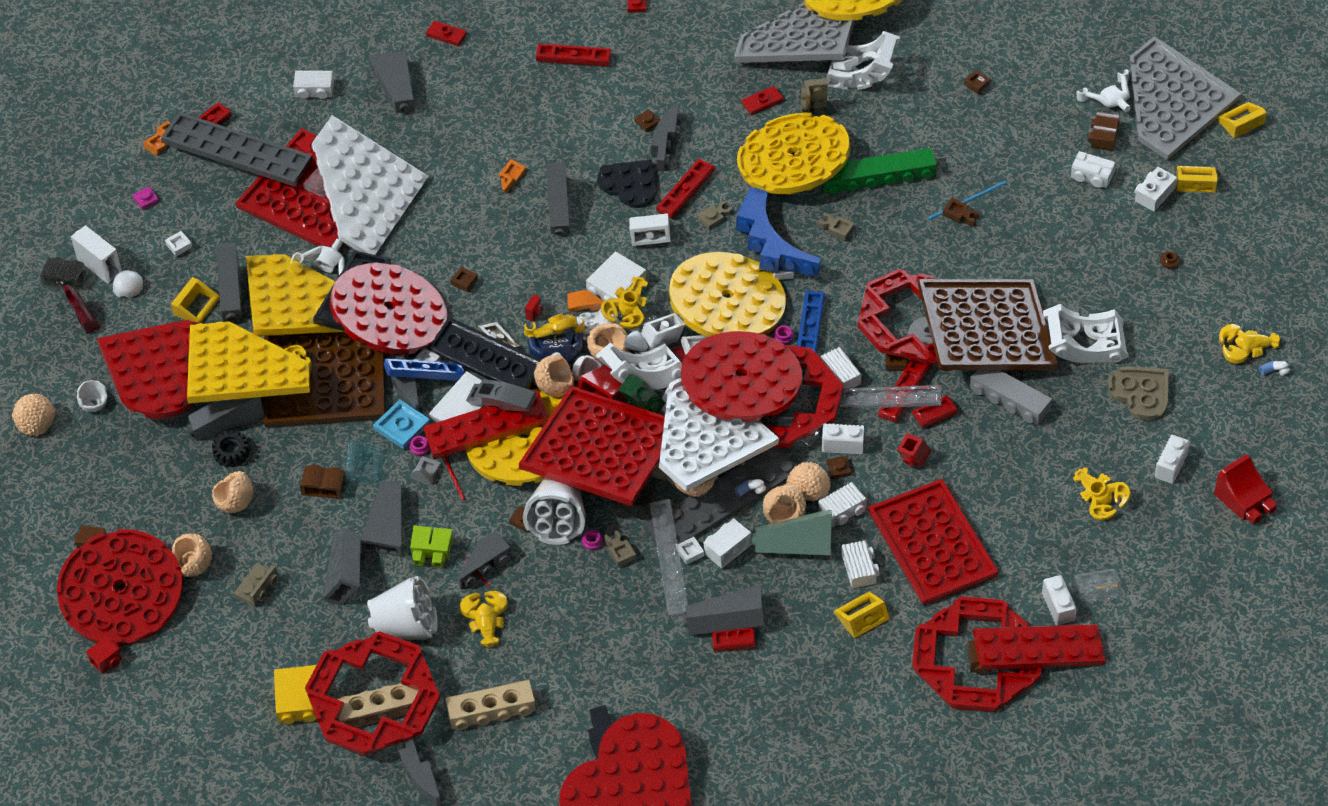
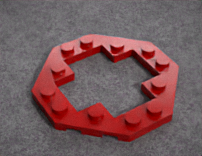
M898 269L868 282L857 324L858 329L881 353L937 364L933 343L924 345L914 333L897 340L878 319L888 314L890 307L882 298L910 287L921 299L918 288L919 279H933L934 276L920 273L916 276L907 274L905 270Z
M785 345L796 356L801 368L806 369L804 385L822 387L815 414L795 411L791 427L763 424L779 438L778 445L774 447L789 448L800 438L803 437L805 439L818 432V428L822 427L823 424L826 423L828 425L836 421L843 393V384L812 348Z
M960 596L954 601V604L948 608H943L933 615L931 620L925 624H920L915 629L912 669L953 709L996 712L1041 678V668H1020L1019 673L998 671L997 689L954 686L955 667L934 666L936 634L958 636L959 618L1001 622V628L1029 627L1018 614L1009 609V605L1004 600Z
M381 631L372 634V637L364 640L358 639L344 644V647L333 651L331 649L323 652L305 686L307 696L325 741L363 756L422 735L440 700V694L434 684L419 645ZM372 653L407 665L408 667L401 679V684L418 690L402 723L382 716L373 734L337 721L344 707V702L327 696L343 663L363 670Z

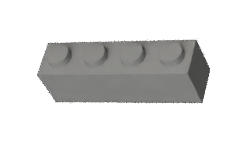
M977 370L971 376L970 388L975 394L984 395L993 404L1004 406L1008 412L1022 416L1028 423L1038 425L1051 410L1052 398L1001 370Z

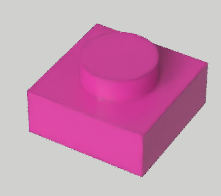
M150 187L132 195L142 210L159 202L158 197Z

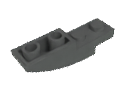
M674 104L663 115L652 137L651 157H657V171L665 172V166L670 163V154H667V151H671V143H676V137H680L681 126H678V123H682V112H679V104Z
M395 354L396 359L408 360L407 354ZM391 376L394 388L401 400L420 412L419 408L423 407L422 396H417V392H421L419 380H415L412 377L395 378Z
M482 380L480 384L473 385L466 401L471 405L498 406L502 410L529 411L537 393L509 383Z
M417 737L403 741L405 748L399 749L398 752L408 779L428 802L434 806H441L440 799H443L444 795L441 786H436L435 783L438 780L436 769H431L429 761L424 762L421 752L417 753L416 748L419 747Z

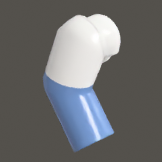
M1271 361L1259 366V371L1263 376L1279 370L1280 375L1290 373V368L1286 361Z
M761 479L746 480L735 487L734 491L739 497L752 489H755V492L760 494L766 490V486Z

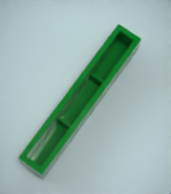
M932 148L847 161L835 176L821 185L824 194H836L839 191H855L858 188L864 187L874 188L876 185H892L895 182L901 181L911 182L914 179L920 178L930 179L932 176H936L937 164Z

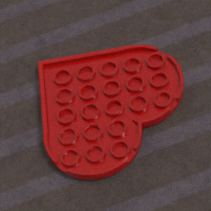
M183 320L97 338V344L115 388L126 408L133 413L137 411L145 414L146 418L152 419L175 417L191 408L192 403H188L187 399L190 325L199 324L198 322Z
M635 713L622 717L614 722L603 735L599 746V759L587 761L576 767L565 779L559 794V806H692L683 739L678 730L669 721L660 716L650 713Z

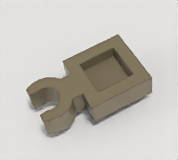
M722 201L717 208L711 205L698 213L697 218L710 229L724 221V216L732 213V207L723 209L726 206V201Z
M828 213L823 214L825 222L822 220L818 221L819 228L828 229V234L844 241L853 231L855 224L839 216L833 219Z
M616 530L614 531L615 539H610L608 535H605V543L609 546L608 552L617 567H620L635 560L636 554L627 539L621 541L620 533Z

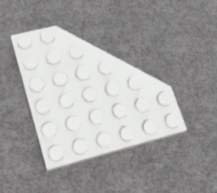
M332 115L313 141L312 148L316 153L317 165L324 181L323 186L327 199L330 201L333 220L337 225V234L339 240L355 250L376 255L429 176Z
M681 378L669 383L659 468L684 491H688L778 445L779 438L759 420L744 422V419L732 418L729 421L714 417L699 409L689 400V395L683 390Z

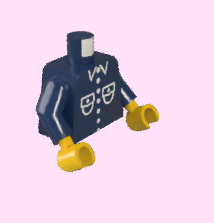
M582 319L580 325L573 326L576 333L554 334L543 338L534 337L533 331L536 330L534 322H532V329H528L525 323L524 334L529 337L527 342L530 354L539 359H544L551 355H561L567 360L568 364H571L573 358L583 350L584 334L582 332L585 331L584 320Z

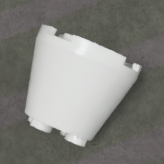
M544 478L526 503L523 513L525 528L539 537V541L552 545L569 543L571 539L579 534L581 535L586 520L580 489L548 478Z
M420 576L408 578L377 597L368 600L367 604L371 615L368 618L370 629H375L376 633L381 631L403 640H425L432 638V634L437 632V614L427 595L430 593L426 582Z

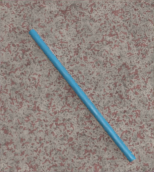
M1004 181L961 202L967 203L1007 184V182ZM943 210L927 218L931 220L937 216L942 215Z

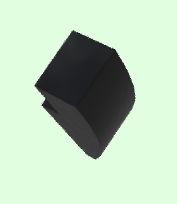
M606 705L589 710L594 728L588 729V736L596 759H599L598 753L602 737L610 727Z

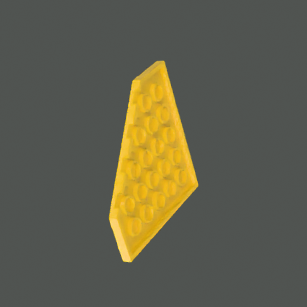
M285 254L246 256L254 335L344 332L313 324V317L334 285V280L304 264L298 267L300 262L294 260L291 263L292 258Z
M231 322L190 325L188 403L310 393V367L308 361Z

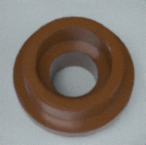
M1167 251L1160 256V263L1165 268H1174L1179 264L1180 258L1175 252Z

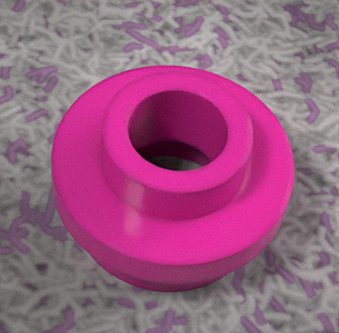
M779 326L774 332V339L783 344H788L793 340V331L788 326Z
M423 436L414 437L410 443V451L415 455H424L430 449L428 440Z
M589 530L582 537L583 546L589 550L598 549L603 543L601 534L596 530Z

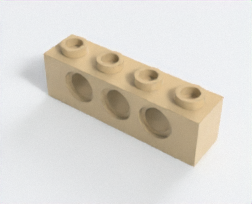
M529 680L445 698L451 728H457L458 730H464L474 724L486 725L490 721L497 719L505 721L511 716H527L536 711Z
M400 683L392 686L387 685L372 691H363L352 696H343L338 699L344 702V707L338 717L339 722L353 727H360L380 722L382 716L389 719L404 716L413 703L418 690Z

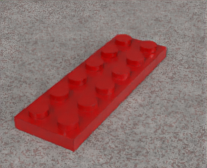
M539 390L534 391L537 395L529 411L502 410L498 406H487L423 426L434 460L545 425L549 417Z
M1097 624L975 628L973 631L980 670L1104 665L1106 661Z

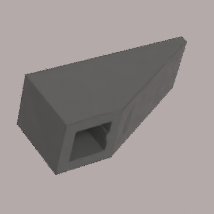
M496 531L480 540L458 576L459 588L461 590L464 584L466 587H471L475 584L476 578L472 572L478 569L483 576H488L493 571V567L505 565L510 560V546Z

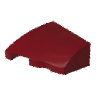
M69 285L63 286L65 296L73 307L77 319L86 334L101 328L78 291Z

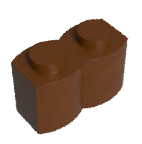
M1097 111L1096 117H1092L1091 128L1093 130H1089L1088 134L1091 148L1114 150L1120 114Z
M318 465L305 466L300 484L301 494L304 496L341 499L346 482L345 471L337 467L325 469Z

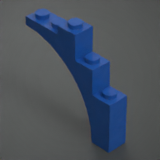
M750 187L737 214L736 230L749 233L747 249L761 253L759 269L778 273L781 268L818 278L821 258L804 253L784 241L774 231L768 221L766 214L768 192Z

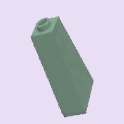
M832 510L759 526L756 529V533H752V546H756L755 552L830 555Z

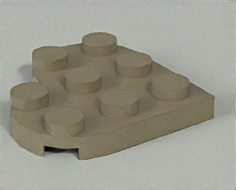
M1119 367L1118 371L1109 375L1107 381L1108 392L1112 399L1127 403L1131 416L1145 421L1160 419L1166 412L1168 404L1169 369Z

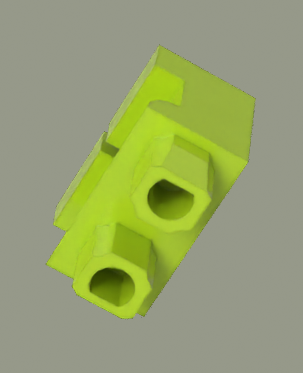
M413 526L410 546L413 564L415 566H424L425 559L428 557L432 558L433 567L443 568L446 559L449 560L450 550L454 542L452 529L434 528L432 530V527Z

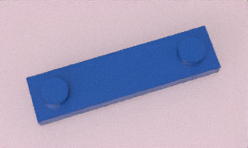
M805 290L797 346L812 348L817 353L825 292Z
M385 359L384 362L388 376L395 378L412 377L456 381L465 374L462 366L456 363Z

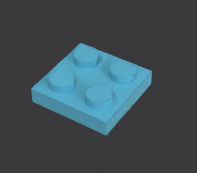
M399 400L373 424V428L402 449H405L414 437H417L424 431L423 426L430 425V419L402 400Z

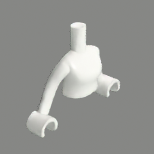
M1125 69L1124 74L1118 72V82L1121 83L1123 91L1112 85L1102 90L1100 95L1088 92L1087 88H1083V93L1077 91V100L1084 102L1090 97L1100 101L1108 108L1119 106L1122 110L1128 112L1131 109L1126 103L1130 97L1127 85L1129 71Z
M336 239L332 247L318 246L303 254L294 253L291 263L294 260H298L300 262L298 267H301L304 259L320 253L319 257L315 260V265L328 273L333 272V269L338 265L340 275L345 267V259L338 252L343 242Z

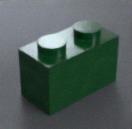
M629 374L618 389L635 407L657 414L666 404L645 381L632 374Z

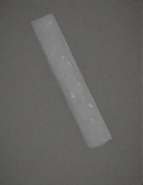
M942 385L843 388L839 409L941 406L943 388Z
M670 499L650 503L667 612L669 618L686 615L688 600Z

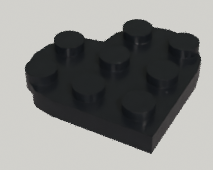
M652 160L615 163L600 167V172L597 176L599 189L610 196H618L620 201L630 206V208L646 207L655 199L656 186Z

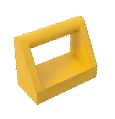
M1247 102L1218 116L1217 120L1233 138H1236L1265 124L1267 112L1262 107ZM1247 110L1250 112V114L1245 115L1235 121L1231 120V118Z
M1176 167L1177 191L1216 193L1217 173L1215 167ZM1186 174H1207V175H1186Z
M192 277L171 303L173 315L184 320L202 323L220 300V296L203 282ZM199 293L211 298L197 317L186 310Z
M867 592L834 610L835 615L854 638L890 619L885 602L871 592ZM868 601L872 603L850 616L846 615V613Z

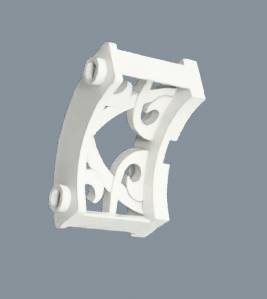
M883 31L871 43L857 46L848 45L845 56H857L859 64L864 61H874L861 70H858L856 68L857 65H855L852 70L844 72L839 69L834 70L832 60L826 77L828 86L841 89L857 87L860 90L871 87L877 81L881 82L892 69L893 63L890 62L893 49L900 41V37Z
M1062 304L1043 311L1044 318L1049 323L1051 337L1049 350L1055 353V355L1077 363L1119 362L1122 359L1128 358L1123 331V319L1114 309L1103 313L1089 314V317L1079 316L1078 312L1071 311ZM1116 328V333H1111V330ZM1084 331L1088 337L1098 341L1092 346L1084 348L1072 337L1076 336L1078 332ZM1112 340H1118V345L1114 346L1115 342Z
M610 342L596 355L603 364L612 369L610 374L621 383L625 381L629 374H632L645 381L653 390L669 387V383L681 378L682 363L664 342L654 349L641 352V354L625 352Z

